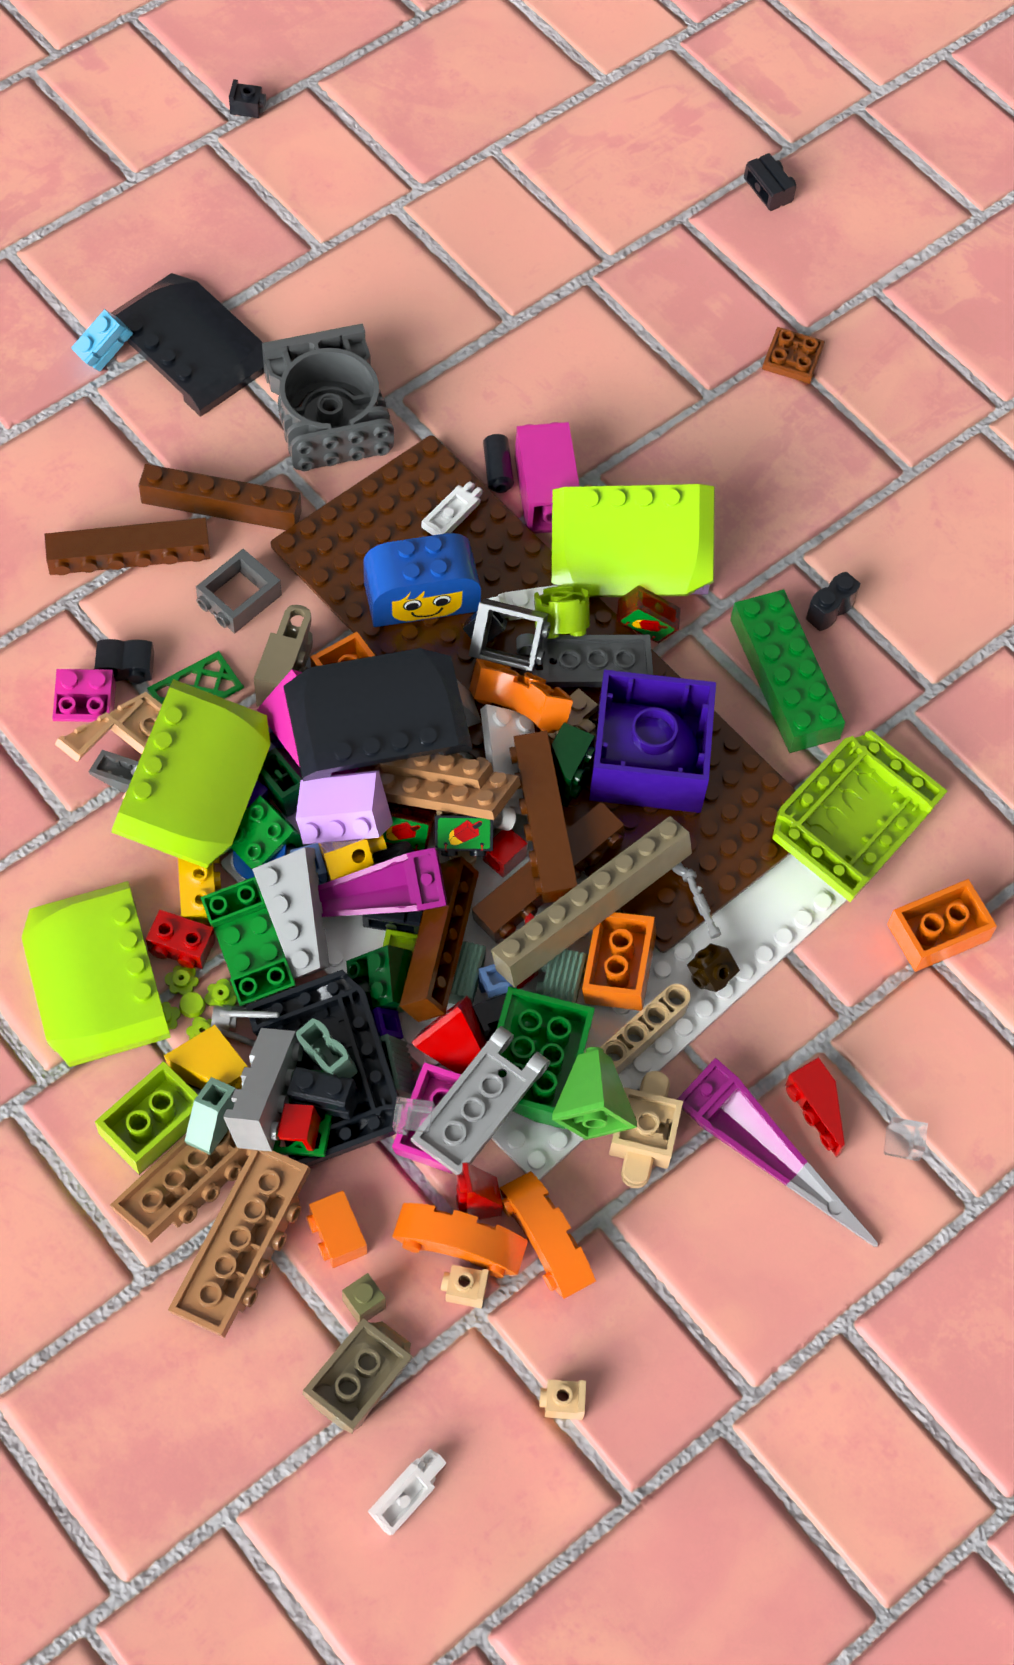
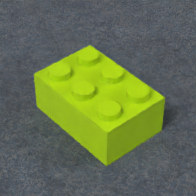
M163 1061L95 1121L98 1133L140 1175L187 1133L193 1102L198 1094Z

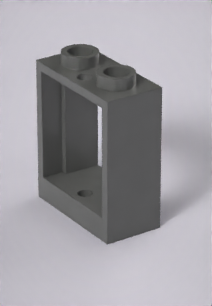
M245 549L240 550L196 586V601L200 608L205 612H211L223 628L228 627L234 634L282 595L281 580ZM240 572L260 590L233 611L213 593Z
M486 598L479 602L469 656L531 672L534 671L538 665H542L545 656V649H542L543 638H548L551 622H547L548 613ZM493 611L537 621L530 658L486 647Z

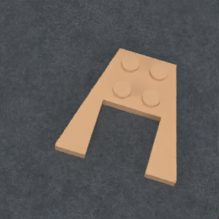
M144 692L119 705L116 710L98 716L97 720L75 728L74 732L66 736H60L55 745L78 762L111 729L142 754L162 704L150 694Z

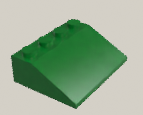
M508 986L497 1029L500 1026L504 1027L514 1034V1038L508 1048L500 1055L521 1070L524 1069L536 1052L550 1060L547 1070L535 1081L513 1112L538 1123L565 1129V1127L552 1120V1114L577 1056L585 1053L595 1008ZM500 1071L498 1075L500 1077H505L507 1073L505 1071Z

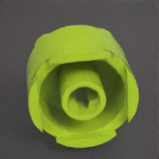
M557 586L543 589V594L540 596L538 592L534 594L535 610L548 613L547 622H551L549 639L557 638L559 634H570L571 636L586 635V629L590 626L589 592L586 589L581 588V593L574 592V587Z

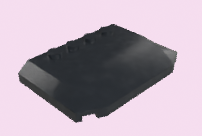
M171 273L111 312L133 332L127 342L183 394L184 402L200 417L264 374L263 342L195 280Z
M418 648L315 666L306 669L283 686L303 782L331 777L332 772L441 752H443L444 756L472 751V743L454 666L449 655Z
M340 970L246 1005L247 1011L278 1012L280 1015L278 1018H249L253 1033L258 1036L261 1028L297 1032L312 1018L322 1022L333 1039L344 1046L357 1068V1073L351 1078L354 1079L356 1087H358L360 1092L351 1120L333 1116L325 1157L288 1155L289 1158L307 1166H312L395 1135L401 1104L368 995L346 972ZM304 1050L302 1060L297 1062L296 1067L322 1070L320 1065L313 1062ZM318 1113L321 1117V1121H323L325 1119V1114ZM319 1132L315 1149H319L321 1134ZM284 1140L286 1147L295 1142Z

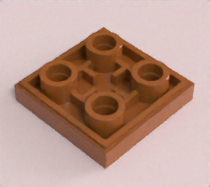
M777 327L762 370L810 384L825 341Z

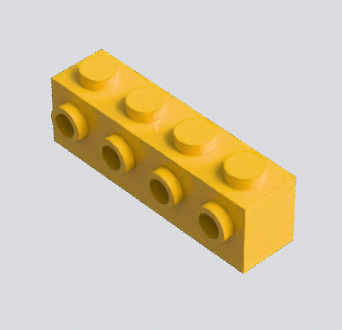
M219 857L208 868L178 858L181 917L211 926L200 897L213 893L216 889H221L220 872H215L214 867L215 863H220Z

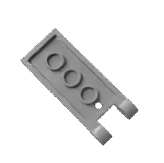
M502 1026L493 1033L489 1041L411 1138L412 1143L456 1175L462 1174V1163L467 1162L471 1164L550 1064V1060L539 1052L532 1056L523 1070L502 1057L500 1054L508 1048L514 1038V1034ZM500 1071H505L507 1075L505 1077H500L498 1073Z

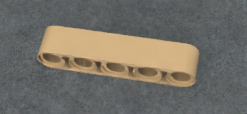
M678 983L668 986L600 1047L606 1055L614 1053L621 1058L618 1061H613L618 1074L685 1015L691 997L687 987ZM678 998L682 1004L675 1005L669 999ZM656 1016L662 1022L653 1023L649 1020V1017ZM637 1035L641 1041L632 1042L627 1036Z

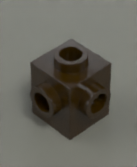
M712 943L698 951L695 958L687 964L692 974L691 980L700 989H707L713 992L723 989L728 984V981L740 971L729 949Z

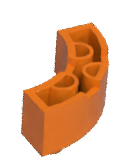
M477 658L469 688L476 701L482 704L495 703L526 716L540 730L547 731L548 733L559 731L563 723L568 722L573 700L561 688L555 687L553 690L550 686L546 685L545 679L529 672L524 673V676L519 675L518 672L511 670V666Z
M532 1171L499 1187L503 1196V1211L508 1217L512 1215L527 1236L546 1273L543 1274V1278L551 1291L556 1290L565 1299L596 1282L581 1246L578 1247L573 1236L570 1233L567 1234V1231L571 1230L568 1221L560 1208H555L553 1202L547 1196L549 1195L548 1190Z
M403 1203L392 1235L393 1238L403 1243L402 1247L410 1252L419 1253L420 1250L453 1256L489 1270L488 1274L496 1278H504V1275H518L528 1243L527 1239L498 1224L493 1227L488 1224L477 1223V1216L454 1210L452 1215L445 1211L436 1210L434 1205L420 1203Z

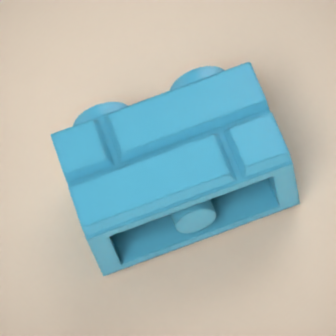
M104 309L71 348L86 364L101 371L124 345V342L132 336L133 332L118 317Z

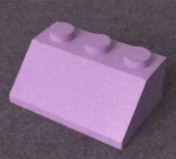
M379 770L331 775V777L304 782L301 780L296 820L303 844L378 838L393 824Z

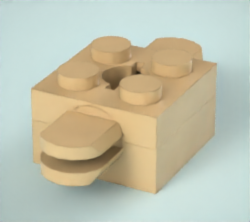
M659 1071L646 1073L642 1079L639 1091L624 1087L637 1120V1128L614 1133L609 1155L624 1159L621 1177L622 1181L631 1188H641L647 1184L650 1179L652 1166L668 1169L672 1156L683 1101L668 1098L670 1082L668 1077Z

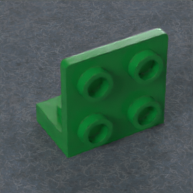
M259 796L245 810L231 848L253 869L268 863L285 844L289 846L292 843L298 848L303 847L305 844H303L300 832L272 804Z

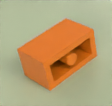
M343 1190L309 1204L310 1215L306 1216L312 1234L316 1232L319 1234L322 1242L317 1245L324 1261L329 1259L332 1267L335 1268L367 1254V1244Z

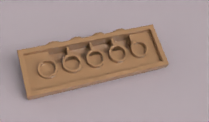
M439 753L364 766L355 772L379 770L387 802L490 820L496 819L521 785L518 775L493 772L492 764L483 757H478L476 760L466 759L460 754H452L451 756H444Z
M229 1130L211 1155L186 1144L185 1135L112 1202L110 1206L116 1214L152 1243L172 1223L177 1228L183 1223H191L196 1218L198 1209L206 1201L213 1202L220 1194V1188L225 1183L237 1180L252 1150L237 1148Z
M251 1151L168 1311L223 1338L226 1337L238 1311L243 1312L246 1306L251 1307L256 1301L258 1290L255 1288L260 1278L265 1279L272 1269V1261L270 1259L274 1251H280L283 1248L287 1239V1234L284 1232L289 1222H296L300 1215L301 1206L298 1205L300 1203L298 1195L311 1172L309 1166L275 1151Z

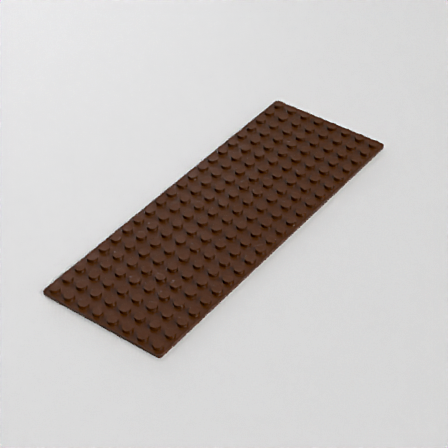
M430 435L272 539L271 548L353 633H359L375 656L418 648L449 655L452 658L456 679L470 691L469 688L477 658L469 656L472 639L462 628L465 621L476 612L373 627L364 585L363 560L365 555L372 548L386 542L432 536V534L421 528L422 520L458 485L464 487L469 481L475 484L473 491L477 487L483 489V493L479 497L481 499L480 504L451 533L463 535L470 541L481 586V601L485 598L496 597L504 592L553 586L551 583L552 551L435 436ZM589 597L590 626L586 629V635H637L628 625L622 623V619L599 597ZM505 618L508 621L505 630L487 643L486 647L519 655L517 654L516 638L526 633L535 635V621L525 618L509 621L508 618ZM651 649L653 675L681 678ZM538 665L535 670H542V665ZM511 667V670H514V671H516V672H518V673H519L521 670H523V669ZM601 687L561 688L569 696L579 688L596 702L599 707ZM474 699L481 718L480 709L483 708L486 704L479 703L478 701H476V699ZM495 703L488 704V705H492V706H496V707H500V708L509 709V708H507V707H504V706H501V705H498V704H495ZM714 710L709 782L701 813L602 802L624 824V840L615 849L610 848L602 854V859L595 866H588L582 872L589 877L671 816L689 831L692 854L681 861L685 868H691L696 872V886L703 888L701 894L705 896L712 917L790 855L772 837L780 807L796 790ZM598 711L588 719L596 726V729L593 730V732L596 733V736L599 716ZM481 722L468 727L472 743V751L468 753L475 760L478 757L486 759ZM534 723L535 732H541L542 730ZM548 735L551 747L554 739ZM596 736L594 737L593 747L596 745ZM592 772L589 777H583L581 781L583 786L578 798H572L568 807L562 805L566 829H569L600 803L599 801L589 800ZM672 869L619 908L622 913L655 917L656 939L654 947L661 953L669 951L705 922L704 917L700 915L693 900L694 895L689 888L688 882H684L682 876L674 873Z

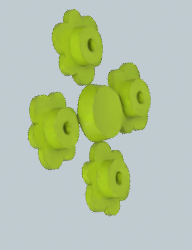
M177 965L173 968V972L166 974L165 983L170 986L169 990L172 994L180 993L182 995L179 1009L171 1007L169 1002H163L162 1007L169 1029H175L178 1026L177 1020L180 1018L181 1013L185 1017L194 1018L192 1026L186 1029L190 1040L202 1033L201 1031L211 1027L212 1019L206 1020L204 1017H198L204 1012L206 1004L208 1006H235L237 999L233 986L230 985L227 979H220L216 984L208 985L207 990L209 993L203 999L201 995L193 992V987H196L199 983L198 978L195 977V968H183Z

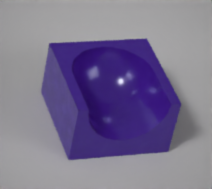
M604 670L598 707L599 716L589 800L701 813L709 782L716 682Z

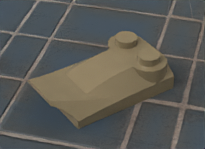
M363 1318L304 1388L303 1395L315 1409L339 1428L353 1434L356 1429L362 1426L366 1416L412 1360L413 1356L410 1354L411 1343L383 1321L370 1323Z

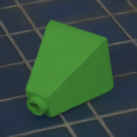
M599 1047L587 1048L586 1053L577 1056L552 1114L553 1121L585 1140L637 1128V1120L613 1060Z

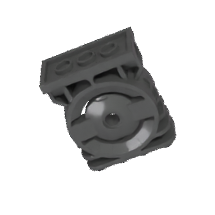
M363 323L262 343L265 379L269 383L271 392L279 395L278 411L285 441L288 444L291 461L296 470L309 471L323 466H334L338 463L359 461L367 457L383 456L390 452L394 446V427L392 421H390L385 399L382 397L379 389L377 375L371 367V356L365 340Z

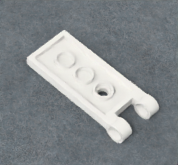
M486 704L480 709L486 759L491 762L493 772L514 775V773L519 771L517 764H512L509 747H514L513 736L535 733L534 722L516 711ZM522 789L516 790L496 819L493 820L494 828L506 831L513 828L516 813L521 814L519 798H523Z

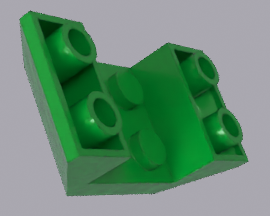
M255 877L200 897L209 923L214 927L240 1007L296 986Z

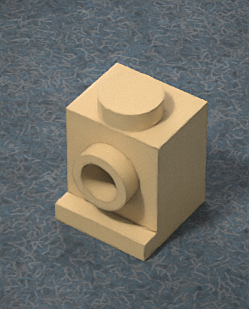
M452 1265L450 1273L444 1272L441 1290L446 1291L445 1301L482 1309L489 1270H477ZM459 1280L469 1281L470 1284L463 1287L458 1282Z
M547 1380L546 1388H540L539 1407H545V1417L583 1420L586 1381ZM566 1393L569 1398L566 1401H560L557 1398V1394Z

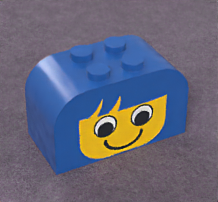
M446 533L386 542L372 548L364 557V585L373 627L478 611L479 602H481V586L470 541L463 535Z

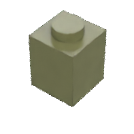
M368 1273L342 1290V1300L358 1324L363 1318L368 1321L386 1309V1298Z

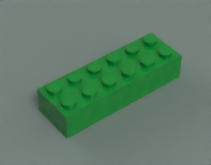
M785 590L734 602L730 621L789 753L839 740L845 726L844 718Z

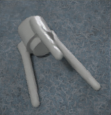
M214 1005L211 1027L216 1025L224 1037L232 1038L253 1047L255 1041L229 1031L230 1028H236L237 1017L278 1018L280 1015L278 1012L247 1011L246 1006Z

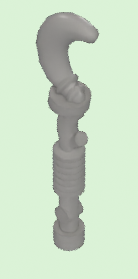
M680 862L672 868L673 872L682 876L684 882H688L689 888L694 895L693 900L700 915L704 917L709 928L710 938L719 937L721 935L719 927L715 926L710 915V907L704 894H701L703 888L696 886V872L691 868H685Z

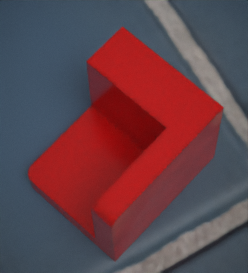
M512 829L509 831L502 830L493 838V851H487V856H483V861L504 878L526 858L528 843Z
M284 1103L278 1130L279 1139L303 1142L307 1151H314L321 1121L316 1108L313 1105Z

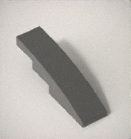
M102 750L88 772L93 777L125 793L133 777L130 772L139 762Z

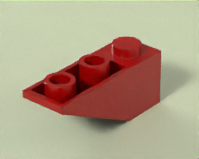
M818 1057L789 1074L785 1084L786 1092L793 1102H797L800 1105L806 1122L817 1129L823 1146L828 1151L831 1150L838 1157L845 1146L836 1081Z
M467 1162L462 1163V1174L457 1175L458 1185H456L458 1211L477 1216L478 1220L502 1216L503 1205L497 1177Z

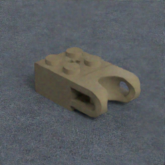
M290 605L284 612L277 634L270 633L254 676L257 707L264 702L292 669L300 672L308 669L306 663L312 649L313 638L312 633L309 631L311 627V612L305 606ZM296 615L304 617L300 627L292 625L290 621L292 617Z

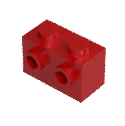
M160 909L146 937L148 951L153 956L159 959L170 958L176 960L183 967L190 969L194 967L203 969L216 940L214 927Z

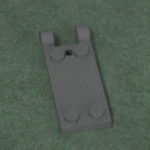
M521 634L516 638L517 654L530 657L534 634ZM559 635V637L552 639L543 638L542 649H545L542 670H534L532 672L521 670L519 672V675L522 676L526 672L545 679L546 685L551 688L601 687L604 670L653 675L650 635Z

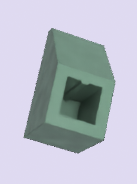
M213 1077L209 1079L193 1102L185 1137L186 1144L209 1155L212 1154L229 1130L223 1116L226 1109L233 1110L235 1102H232L231 1097L236 1089L235 1087Z

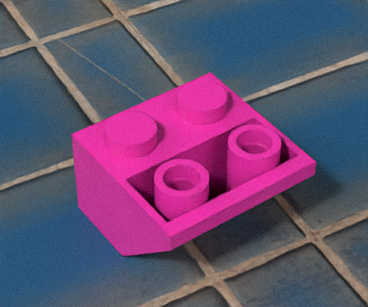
M56 669L53 721L93 722L97 720L98 716L114 711L116 682L113 670Z

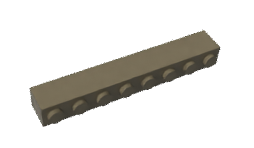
M669 816L491 949L496 971L514 988L691 855L689 831Z

